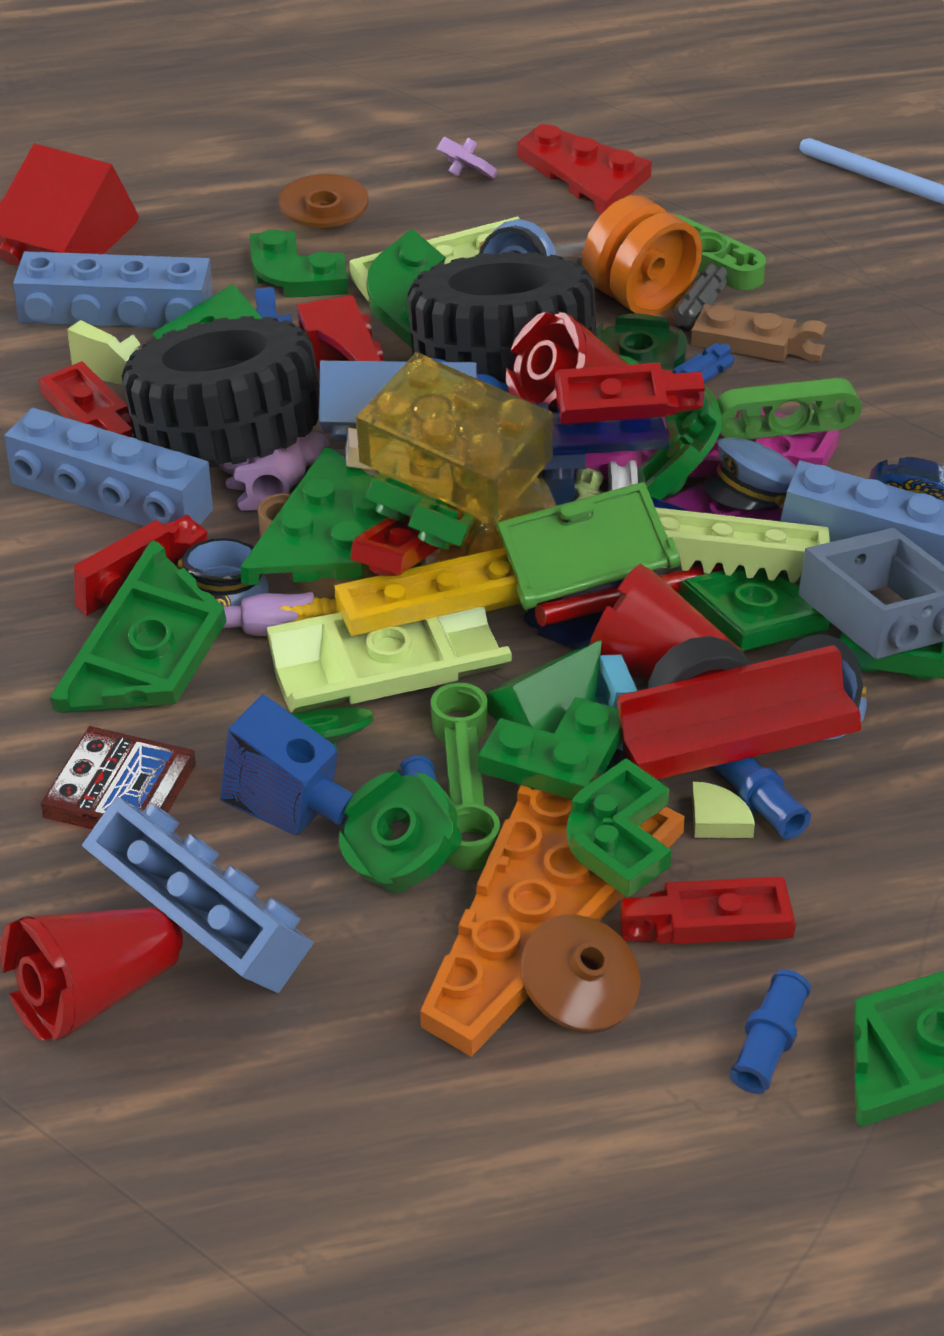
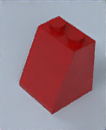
M34 143L0 203V259L8 264L18 266L24 251L105 254L136 224L139 218L113 165Z

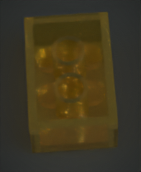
M418 352L407 361L356 416L360 463L493 525L497 524L553 458V412Z

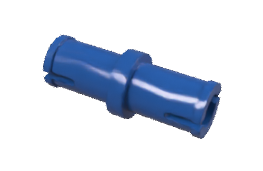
M752 757L714 766L715 771L725 777L739 792V797L746 803L751 812L760 813L776 828V831L784 839H793L803 833L808 827L811 820L810 811L805 806L799 804L784 788V781L775 770L763 768Z
M778 970L776 974H773L770 987L760 1009L753 1011L746 1022L745 1033L747 1038L735 1065L730 1070V1078L733 1083L746 1092L762 1094L765 1090L769 1089L771 1078L782 1053L790 1050L795 1042L797 1029L794 1025L806 998H808L811 992L810 983L801 974L791 970Z

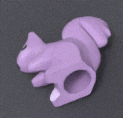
M312 430L306 437H298L296 443L286 449L281 447L274 450V454L262 458L259 456L249 458L247 462L234 465L232 462L219 464L218 468L232 475V477L226 480V486L229 489L245 491L237 500L239 509L241 511L258 510L260 502L266 497L274 494H288L292 486L304 477L307 466L315 462L324 447L330 448L331 445L323 434Z

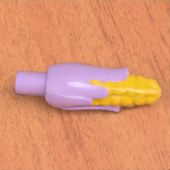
M313 591L301 594L260 593L242 599L239 606H223L227 619L223 628L242 627L246 634L266 637L268 636L267 627L336 613L335 599L314 597Z

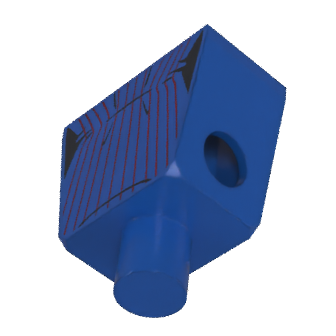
M264 694L228 728L220 800L286 832L297 834L301 833L318 814L338 826L342 825L348 819L344 811L354 793L334 782L338 756L335 746Z

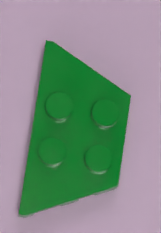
M324 447L240 566L242 584L259 585L260 574L292 572L293 583L312 582L322 578H332L335 580L362 579L369 569V565L350 560L354 538L388 518L375 510L377 503L365 499L373 477L360 468L347 467L345 457L331 448Z
M151 540L51 694L50 700L54 711L66 713L176 704L227 622L224 607L209 592L200 590L196 579L184 567L179 570L166 557L165 549L159 542Z
M944 971L855 999L853 1011L855 1120L860 1128L944 1100Z

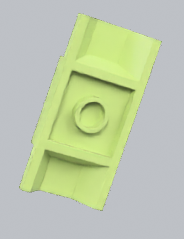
M485 606L355 636L350 635L340 612L267 627L276 679L291 714L343 703L347 699L350 704L452 683L458 681L459 677L504 668L512 661V653L509 647L499 648L490 630Z

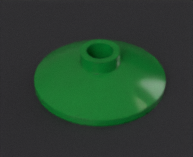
M360 707L324 708L292 714L332 743L337 751L338 741L360 732L374 721L373 712Z

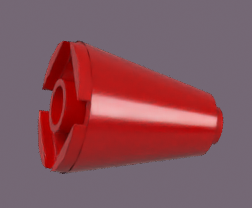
M544 312L529 321L514 340L510 352L517 355L513 370L506 368V383L509 395L518 406L535 413L559 414L555 389V372L562 369L629 364L573 316L562 312L556 314Z
M642 564L634 567L623 580L617 590L624 594L621 595L613 608L610 606L606 607L590 641V644L601 640L600 656L622 655L630 675L649 681L656 663L672 647L690 638L712 636L730 641L742 651L652 569ZM725 669L708 670L695 677L725 671Z
M157 907L25 916L5 926L1 937L0 960L3 973L14 970L19 990L10 992L9 996L24 1026L37 1039L45 1041L53 1038L54 1041L67 1037L173 967L177 963L179 951L183 947V935L180 926Z

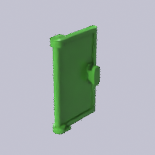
M644 482L496 522L498 534L517 580L516 591L524 610L535 608L541 602L625 579L631 570L639 564L653 571L664 567L672 569L680 566V557L673 538H667ZM562 517L563 519L569 521L568 523H564L559 518Z

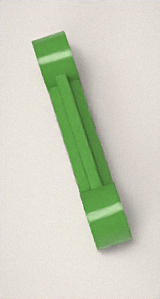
M450 683L440 687L432 695L431 729L434 736L445 743L449 797L457 811V827L461 833L477 832L486 837L473 842L461 840L459 848L455 853L448 856L446 862L457 869L473 871L485 867L500 833L498 816L493 810L485 806L482 773L478 772L479 740L487 731V697L480 688L472 684ZM453 711L472 713V715L467 717H451L446 714Z

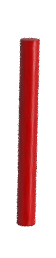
M716 563L710 573L724 570L723 564ZM700 565L690 568L689 571L679 570L659 575V577L679 593L681 580L709 573H704L703 567ZM618 585L539 604L535 607L536 620L540 626H546L603 612L607 606L613 608L624 593L617 590L620 586Z

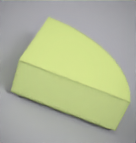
M693 781L694 838L754 837V817L749 807L740 797L723 787Z

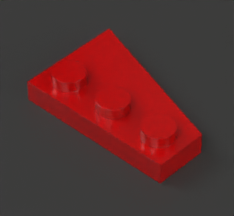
M541 123L518 141V158L549 179H562L568 183L569 192L578 199L587 196L595 202V210L600 214L614 202L633 193L651 177L652 161L635 156L627 150H618L603 145L592 138L580 137L560 130L555 125Z

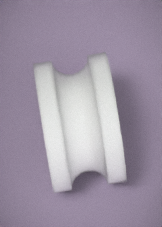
M629 460L625 466L617 465L616 461H609L608 491L638 483L635 460Z

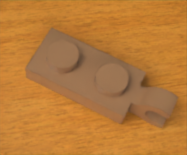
M705 304L691 330V346L708 348L715 343L720 345L726 343L732 348L731 353L780 362H784L787 354L815 362L821 360L825 351V345L812 343L808 338L822 340L827 325L817 320H810L796 328L797 320L783 318L774 313L760 314L733 309L727 305L714 306Z

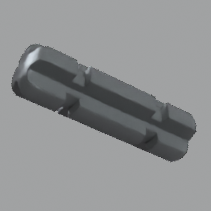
M711 263L702 270L682 299L673 308L675 317L672 321L675 326L679 327L682 325L687 330L693 328L704 305H711L726 286L727 280L725 276L728 272L725 267L718 268Z

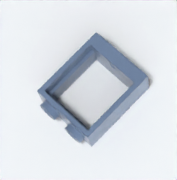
M893 527L805 548L798 595L872 657L878 659L944 641V565ZM861 554L860 559L855 561L857 556ZM889 587L902 597L904 601L885 605L868 591Z

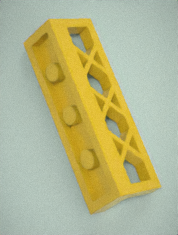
M504 548L410 568L397 576L378 575L334 585L336 613H341L351 636L485 606V611L487 612L521 604L516 591L517 580Z

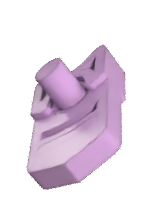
M443 137L437 147V150L449 158L448 161L452 162L448 171L459 177L463 169L468 170V168L492 180L498 174L496 168L472 154L478 143L470 138H467L462 146Z

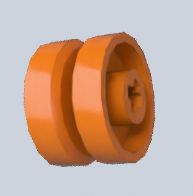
M628 195L608 207L591 228L582 251V266L593 278L596 288L611 298H615L617 302L636 314L657 316L669 310L677 303L694 281L701 263L702 241L698 230L676 215L669 213L643 195Z

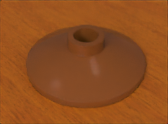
M335 174L309 175L294 180L282 189L278 198L279 209L287 219L303 226L323 229L354 221L366 211L369 203L368 192L361 183L349 177Z
M560 915L540 924L525 942L520 960V971L524 987L535 1006L553 1022L574 1031L599 1032L619 1024L634 1008L640 992L639 967L628 944L606 924L582 915ZM581 958L590 962L595 970L587 968L582 963Z

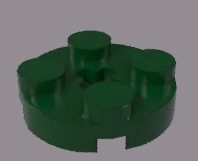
M625 314L616 317V322L613 326L603 330L602 323L596 327L597 337L616 354L630 357L640 364L660 363L661 369L672 371L686 362L687 339L685 334L680 330L678 336L675 332L669 330L670 322L661 317L649 314Z

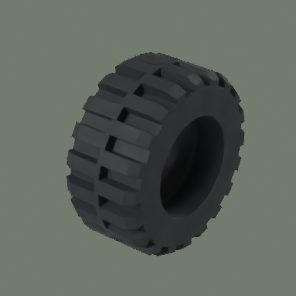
M502 252V254L489 255V253L475 255L472 258L465 259L461 257L453 259L450 263H440L432 266L430 271L420 273L414 279L407 293L412 357L414 361L418 354L430 359L437 358L446 362H476L477 374L490 375L503 383H506V368L510 370L514 368L517 354L510 352L514 340L523 327L538 314L562 312L571 315L597 337L593 278L578 262L571 259L565 261L561 256L557 255L543 256L540 253L527 252L526 254Z
M241 316L239 319L229 320L228 318L214 319V322L204 324L199 322L187 325V328L179 331H169L157 340L151 339L144 343L141 350H135L130 355L129 360L126 361L121 375L134 437L140 441L209 461V467H219V464L230 462L233 465L244 463L249 458L257 456L262 458L274 454V450L281 447L286 449L295 444L298 437H306L319 420L320 383L311 339L294 323L287 320L279 322L274 317L265 316L262 319H255L254 316Z

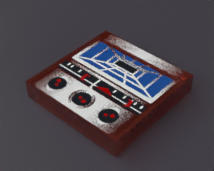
M89 726L41 802L43 818L93 830L116 796L144 811L150 803H153L168 813L196 765L195 751Z

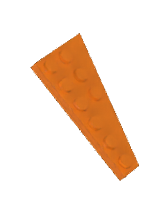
M523 785L520 786L517 792V803L509 819H505L477 882L476 895L470 909H465L460 920L458 936L450 954L444 956L420 1010L421 1028L471 1057L529 997L521 977L520 960L525 942L531 933L546 920L560 915H582L601 921L624 896L585 867L571 852L567 842L566 829L568 817L571 813L572 800ZM665 807L639 827L670 848L684 833L685 816Z

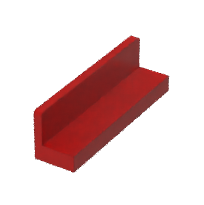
M834 645L620 695L617 699L623 756L657 780L861 731L860 710L843 689L841 652Z

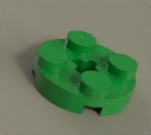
M398 771L387 772L365 783L352 796L344 811L349 817L345 824L344 835L339 830V845L347 863L365 881L381 886L387 892L394 894L404 892L410 886L427 879L444 864L448 856L456 852L461 843L462 834L457 827L458 815L453 801L433 778L416 772L418 776H401ZM399 819L404 824L410 822L407 832L402 837L387 840L393 834L390 825L394 821Z

